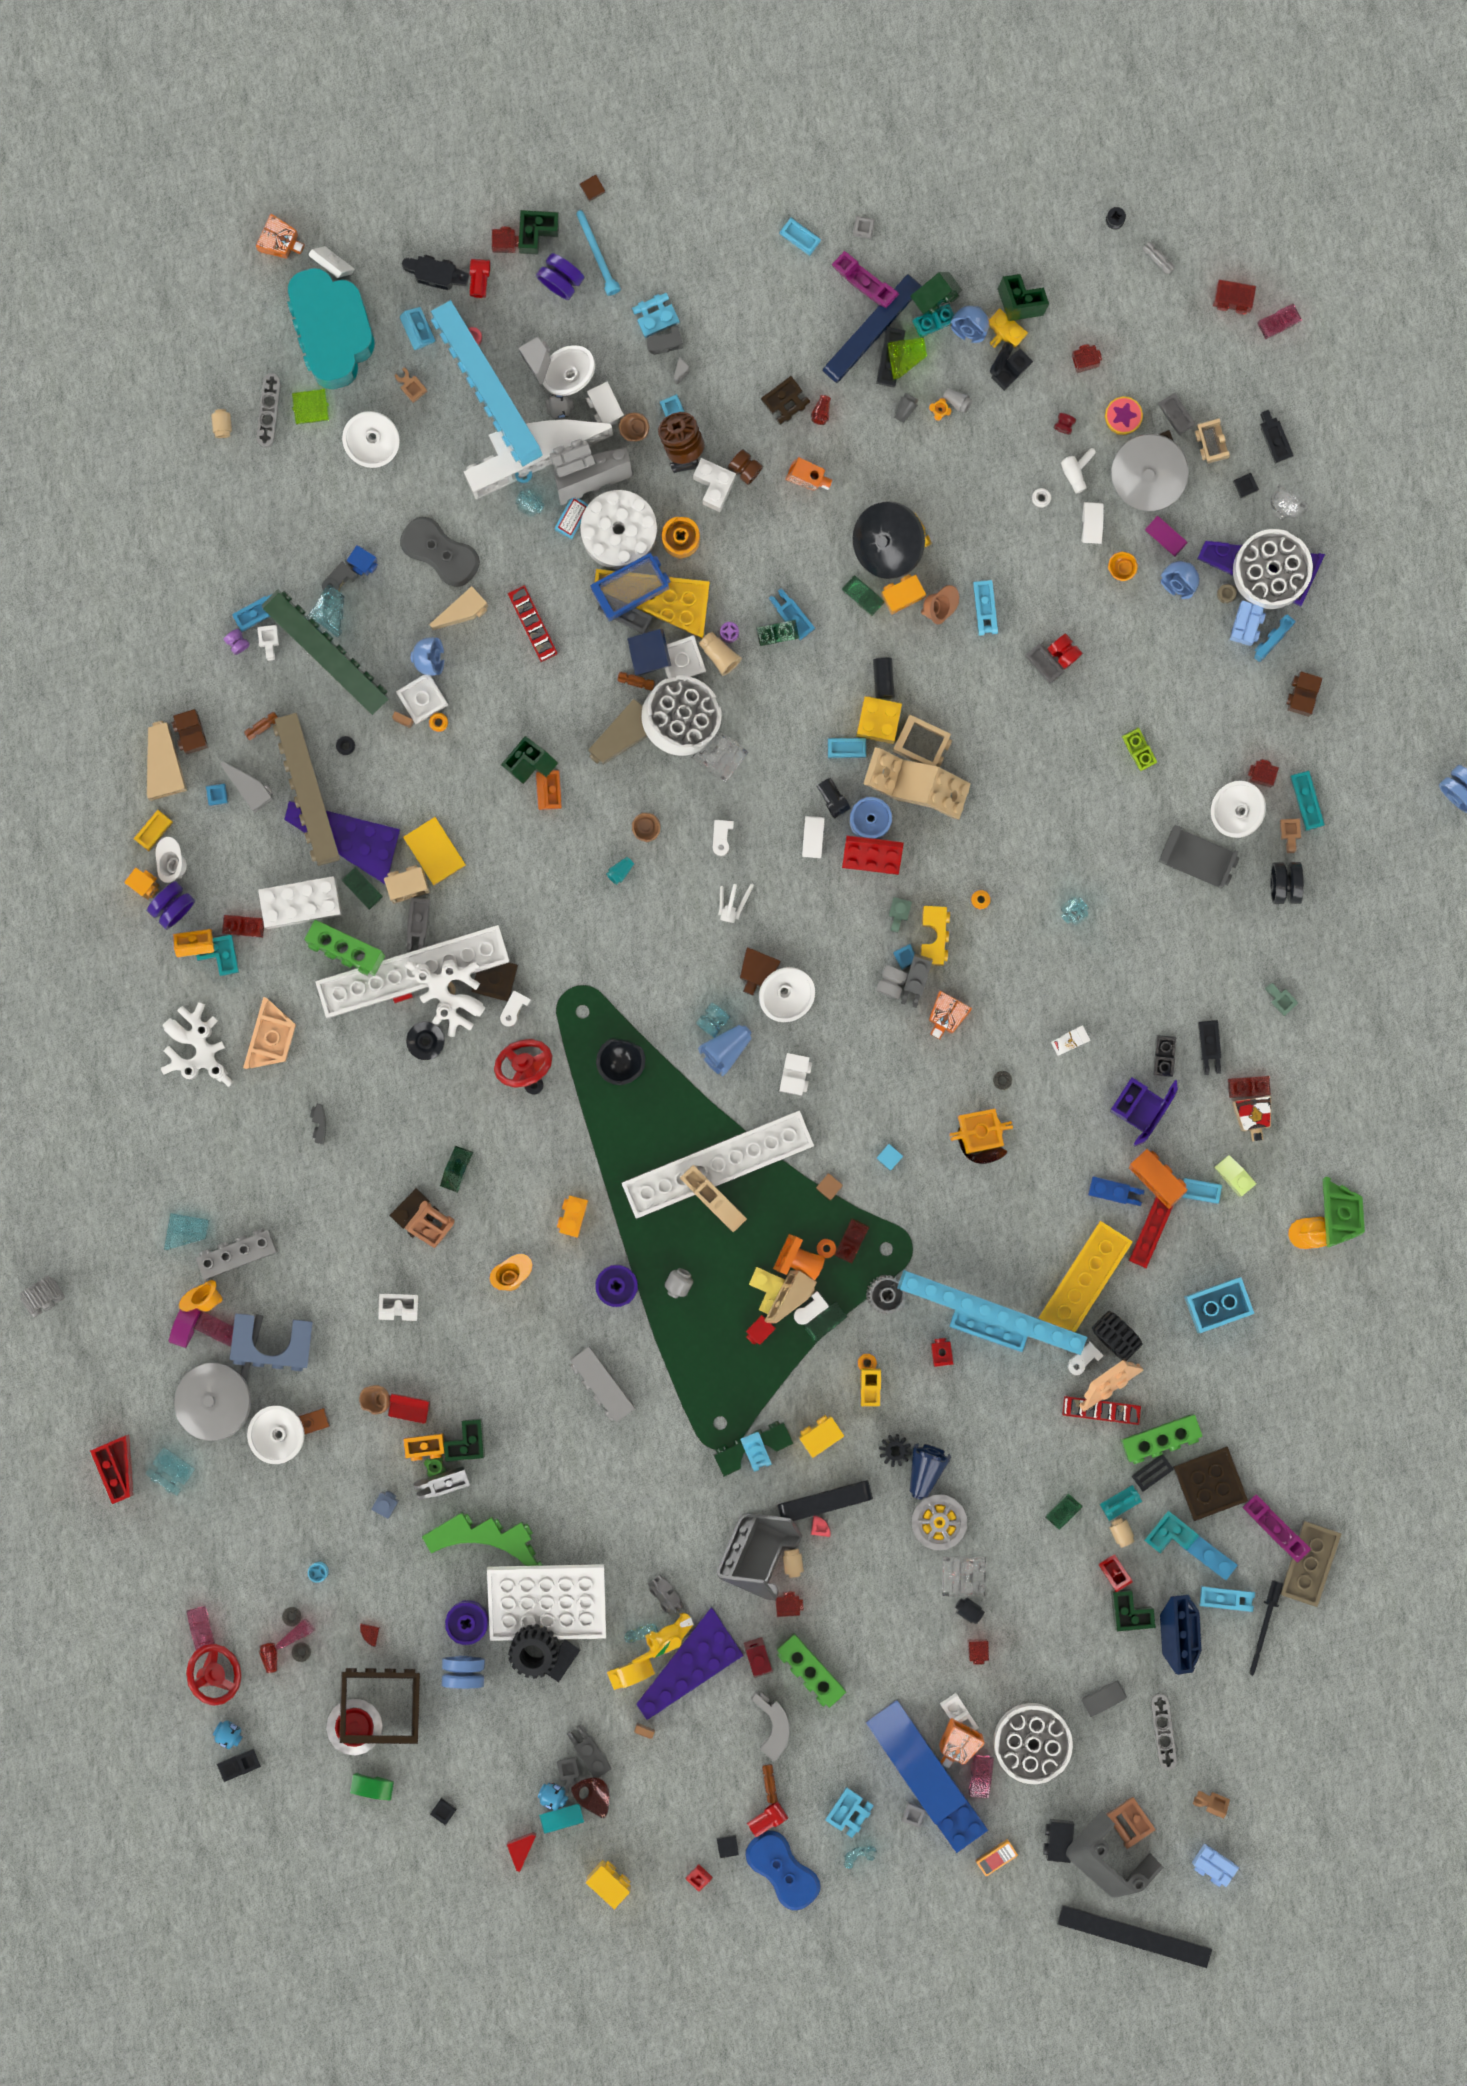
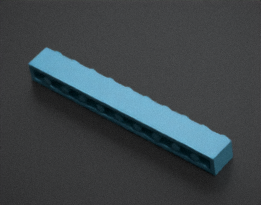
M450 300L432 310L433 319H431L434 328L436 330L440 329L441 333L439 335L444 344H449L450 348L448 350L453 359L457 357L459 361L457 365L462 373L466 372L468 376L466 380L471 388L475 387L477 399L480 403L484 402L486 405L484 407L488 417L492 416L495 420L493 425L497 432L501 431L504 435L502 440L506 447L510 446L513 450L511 455L515 462L519 461L523 467L543 456L540 446L452 301Z
M903 1270L897 1287L902 1291L1081 1355L1087 1339L1084 1335Z

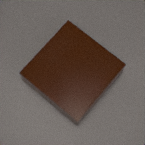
M597 175L580 183V187L589 202L605 193V189Z

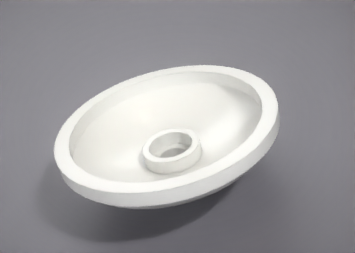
M577 345L566 346L557 350L550 356L551 362L543 385L550 393L558 396H566L578 392L593 377L595 371L593 355L586 348Z
M365 411L353 416L346 424L342 436L343 446L348 456L357 464L370 468L380 467L389 463L395 457L400 444L399 432L395 424L387 416L374 411ZM370 433H374L376 438H372Z
M1234 781L1223 786L1215 795L1211 805L1213 824L1222 834L1232 838H1241L1253 833L1261 825L1266 813L1264 795L1259 788L1246 781ZM1245 809V814L1241 815V811Z
M793 967L781 968L771 973L764 980L759 991V1003L762 1010L769 1018L778 1022H791L799 1019L808 1012L815 998V987L811 978L804 971Z
M269 1406L260 1410L252 1418L247 1432L248 1443L252 1452L260 1460L270 1464L285 1463L293 1459L301 1450L304 1442V1427L300 1418L292 1410L283 1406ZM278 1431L282 1432L281 1438L277 1436Z

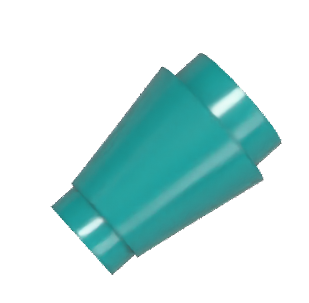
M625 857L609 868V872L606 875L614 884L622 883L634 866V863L630 858Z

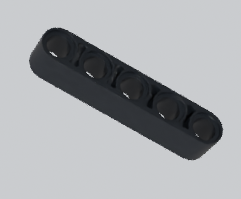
M866 1480L778 1504L777 1507L780 1517L791 1518L793 1521L870 1501L873 1499L869 1481Z

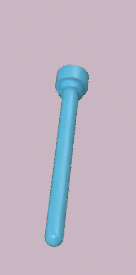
M582 210L577 211L578 220L605 279L604 289L607 296L614 295L621 291L620 285L611 277Z

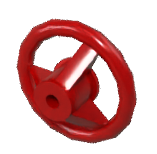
M534 1039L519 1040L508 1045L500 1052L495 1060L494 1073L496 1078L506 1086L514 1088L526 1087L538 1082L547 1074L551 1068L553 1055L550 1048L542 1041ZM531 1046L543 1051L534 1057L528 1053L517 1055L513 1052L522 1047ZM506 1057L512 1063V1068L516 1071L513 1079L505 1077L501 1070L502 1063Z
M208 1644L194 1651L188 1661L186 1677L191 1692L201 1702L212 1706L225 1704L235 1696L240 1687L242 1676L240 1664L235 1655L225 1646ZM209 1652L203 1668L198 1670L196 1679H194L195 1663L200 1656ZM218 1652L227 1657L233 1667V1683L225 1678L223 1667L217 1663ZM202 1686H216L229 1692L222 1697L212 1698L205 1696L199 1688Z

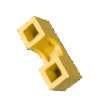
M923 907L922 927L933 928L937 938L932 944H922L920 955L933 959L932 965L943 966L944 961H948V950H945V942H949V931H946V923H950V912H947V907Z

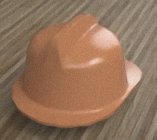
M947 585L938 593L926 597L921 614L926 615L935 624H942L954 613L959 604V592L956 587Z

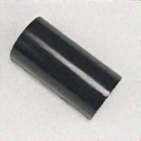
M892 658L873 659L875 698L895 697Z

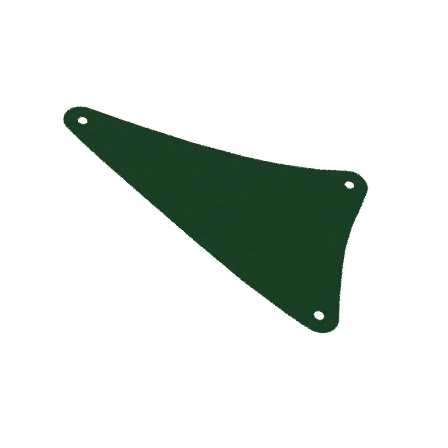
M587 985L574 986L565 991L559 998L556 1006V1016L578 1100L631 1270L638 1281V1291L654 1339L681 1405L701 1443L714 1450L725 1445L729 1448L734 1445L733 1441L744 1437L762 1409L814 1345L844 1316L867 1299L866 1290L869 1289L870 1282L873 1283V1279L876 1280V1277L880 1275L895 1277L907 1267L913 1254L912 1240L905 1229L859 1209L837 1195L830 1201L816 1189L819 1184L808 1179L783 1160L715 1186L747 1218L734 1232L696 1195L636 1219L622 1186L623 1182L747 1131L698 1090L599 990ZM580 1005H585L589 1009V1015L586 1018H579L576 1015V1009ZM610 1038L627 1040L642 1047L646 1058L645 1068L642 1074L634 1081L624 1085H613L604 1080L599 1074L596 1065L597 1053L602 1044ZM789 1234L803 1240L800 1249L819 1255L817 1245L821 1240H832L836 1245V1252L832 1257L825 1258L824 1265L815 1280L817 1283L814 1287V1293L818 1291L829 1307L808 1323L798 1324L794 1319V1313L798 1308H804L814 1300L810 1296L808 1300L779 1322L771 1323L776 1329L760 1345L758 1343L755 1345L746 1338L748 1335L747 1329L761 1315L765 1318L768 1315L759 1310L766 1292L749 1285L756 1267L786 1280L790 1270H797L790 1267L788 1274L785 1275L773 1269ZM884 1242L890 1243L893 1247L892 1253L888 1256L882 1255L879 1250L880 1245ZM824 1245L823 1251L829 1252L830 1246ZM681 1268L691 1274L693 1284L686 1296L674 1298L668 1294L665 1282L671 1271ZM719 1416L724 1417L727 1421V1426L723 1430H718L714 1427V1420Z

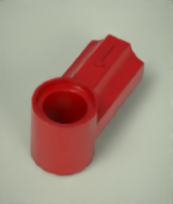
M471 259L470 296L486 298L487 280L490 276V260Z
M778 1801L769 1805L763 1810L764 1812L747 1822L755 1837H758L773 1826L776 1827L789 1818Z

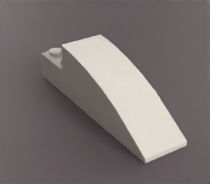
M566 419L527 423L526 425L540 446L543 456L523 467L519 461L515 462L511 455L513 450L510 446L506 447L502 440L504 435L501 431L489 434L490 442L497 456L491 455L485 458L484 462L479 465L476 463L469 465L466 471H464L465 478L475 499L481 498L517 481L515 477L517 472L519 473L518 477L521 479L527 476L530 471L534 473L551 465L550 453H553V449L556 447H569L571 442L578 439L586 441L590 447L613 436L611 424Z

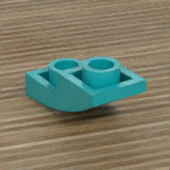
M950 304L941 306L933 315L925 314L914 318L912 322L919 337L922 338L951 325L954 313Z
M580 1804L539 1815L544 1834L584 1823Z

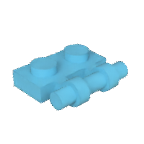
M667 293L657 294L653 296V299L646 302L641 301L632 308L634 315L640 312L643 317L637 319V322L645 338L679 323L672 304L666 307L663 305V302L669 300ZM657 305L659 310L649 314L647 309Z
M846 1787L825 1821L840 1831L847 1825L850 1829L846 1834L853 1838L856 1832L859 1833L865 1818L870 1816V1811L874 1805L867 1801L864 1807L860 1806L859 1804L863 1797ZM856 1810L859 1812V1815L853 1822L850 1818Z

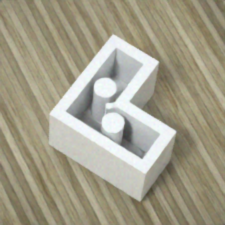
M701 458L694 472L693 480L709 486L703 498V505L720 512L736 479V473Z

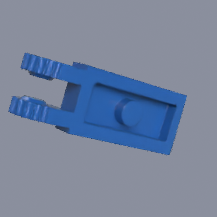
M1092 1177L1088 1195L1122 1204L1128 1203L1141 1206L1142 1202L1139 1200L1127 1199L1128 1193L1130 1191L1138 1195H1144L1145 1190Z

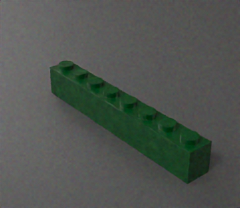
M277 589L262 604L263 610L373 715L389 700L387 696L388 691L381 684L377 686L373 682L374 677L368 671L363 672L359 668L361 666L359 662L354 658L350 659L346 655L347 651L340 644L336 646L332 642L333 637L327 631L323 633L318 628L320 625L315 619H309L304 615L306 611L299 604L295 606L291 602L292 597L286 591L281 592Z

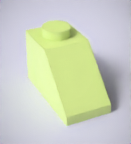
M1230 1155L1214 1167L1239 1197L1256 1185L1249 1174Z

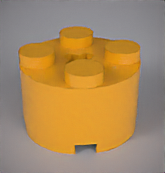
M674 517L667 521L662 530V544L666 552L679 559L689 557L696 552L700 543V532L697 524L687 517ZM684 534V540H677V535L682 536Z

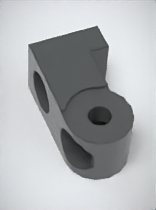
M678 326L672 327L669 334L662 336L651 335L647 339V349L654 355L683 348Z
M342 561L323 581L322 590L326 595L334 597L339 594L340 588L348 579L354 582L358 576Z

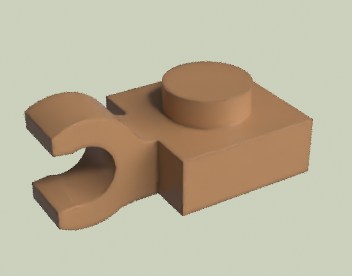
M1300 819L1280 820L1281 840L1287 839V853H1295L1296 839L1301 838Z
M1198 1791L1197 1797H1194L1193 1804L1198 1807L1207 1806V1812L1224 1819L1230 1799L1213 1792L1209 1796L1202 1791Z

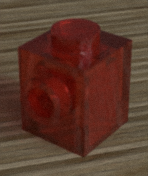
M506 226L500 227V229H492V252L515 253L516 247L519 244V235H516L515 229Z
M1082 345L1079 347V350L1073 351L1071 355L1077 373L1098 368L1100 361H1102L1101 352L1096 350L1095 345Z
M1260 759L1254 765H1250L1248 771L1249 781L1271 788L1274 786L1279 767L1271 765L1270 761Z
M795 1591L783 1592V1595L777 1596V1617L800 1616V1611H804L803 1599H799V1594H795Z
M968 1639V1660L973 1661L974 1665L985 1664V1661H989L988 1640Z

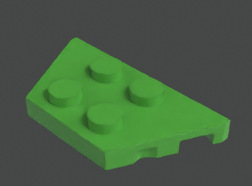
M1324 1177L1323 1196L1327 1247H1332L1361 1236L1365 1232L1363 1197L1355 1192H1351L1343 1185L1338 1186L1330 1181L1331 1178Z

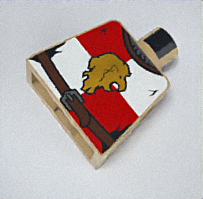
M1271 1096L1232 1102L1241 1131L1250 1130L1252 1142L1263 1140L1262 1129L1271 1126Z

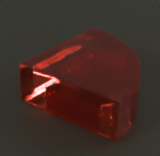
M361 1623L360 1632L362 1637L369 1645L376 1647L380 1627Z

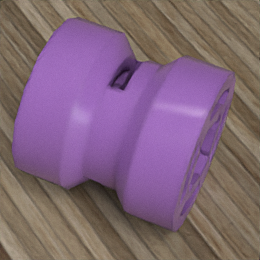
M239 628L231 631L223 639L226 644L231 646V651L234 655L243 652L250 645L248 640L242 637V632Z

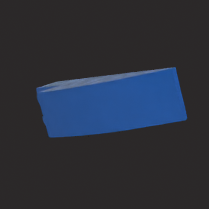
M898 1700L866 1721V1724L896 1769L956 1853L988 1831L986 1825Z

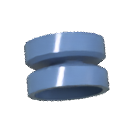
M1457 765L1451 772L1452 778L1446 777L1439 784V788L1456 807L1467 813V768Z
M866 797L859 800L853 806L850 813V827L857 837L881 839L888 833L892 823V813L889 806L883 800L876 797ZM869 815L873 816V819H875L873 822H869L867 820V818H869Z
M472 1656L442 1658V1669L453 1672L442 1675L443 1687L460 1689L484 1687V1676L479 1673H472L485 1669L484 1658Z

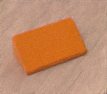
M552 770L547 777L536 772L538 809H561L559 770Z

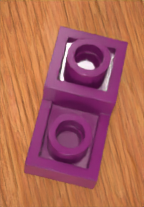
M1156 516L1145 529L1151 537L1174 557L1188 543L1159 516Z
M195 1308L187 1312L179 1310L169 1336V1343L187 1348L194 1334L193 1327L201 1314L199 1309Z

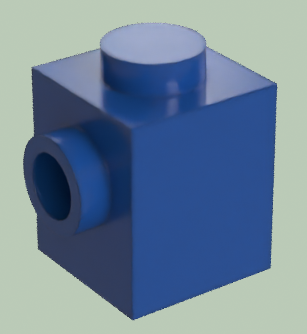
M356 545L346 560L353 567L352 571L360 576L362 574L368 576L378 566L376 563L378 561L377 558Z

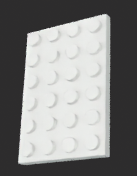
M604 1564L487 1567L490 1641L513 1640L516 1632H519L522 1627L525 1629L527 1625L535 1627V1624L540 1625V1628L547 1627V1631H553V1637L557 1636L558 1639L606 1638Z

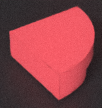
M816 1515L813 1516L811 1535L830 1537V1528L824 1519Z

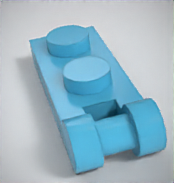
M992 580L973 582L978 635H985V633L998 634ZM983 620H990L991 625L984 626Z
M759 1432L741 1438L742 1445L754 1472L762 1466L772 1465Z
M1201 1586L1199 1606L1253 1612L1254 1606L1252 1601L1255 1598V1592ZM1240 1597H1245L1244 1604H1239Z

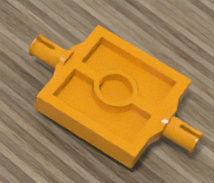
M996 1109L958 1116L960 1131L950 1133V1140L962 1139L966 1154L1004 1146L1003 1130L1013 1129V1125H1011V1121L1001 1123L997 1117Z

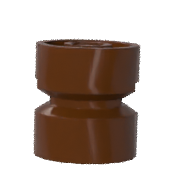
M744 449L728 465V469L736 473V475L740 474L741 480L747 485L752 483L764 467L756 460L751 461V455Z

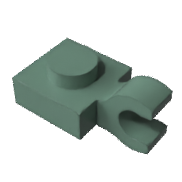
M893 897L889 917L894 918L891 931L898 933L901 920H908L911 901Z
M1270 983L1265 988L1274 997L1271 1001L1272 1005L1283 1016L1298 1004L1286 989L1280 992L1273 983Z

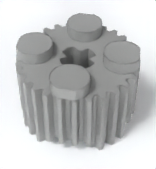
M880 1275L876 1277V1280L873 1279V1283L870 1282L871 1285L866 1290V1297L869 1301L868 1303L875 1311L889 1315V1313H896L897 1310L900 1311V1307L903 1308L907 1294L905 1291L897 1288L899 1279L890 1275ZM888 1290H890V1298L883 1299L882 1297L884 1295H882V1293L884 1291L887 1292Z
M49 1276L42 1278L38 1283L20 1293V1300L33 1318L40 1315L42 1309L46 1312L55 1306L54 1302L58 1303L65 1298L54 1278Z

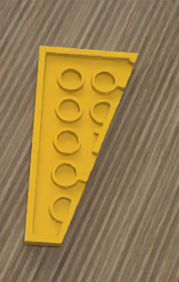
M596 569L595 582L615 571ZM629 573L601 588L604 594L629 604L662 585L656 575ZM669 577L670 583H668L669 589L635 607L703 639L710 582Z

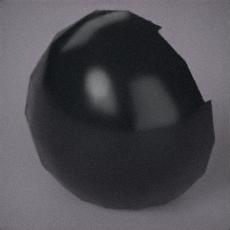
M610 1038L602 1044L598 1051L596 1065L599 1074L604 1080L613 1085H624L634 1081L642 1074L646 1058L642 1047L619 1038Z

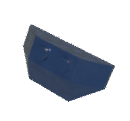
M1189 1595L1171 1596L1160 1614L1162 1654L1175 1674L1193 1673L1194 1666L1198 1662L1202 1651L1200 1613Z

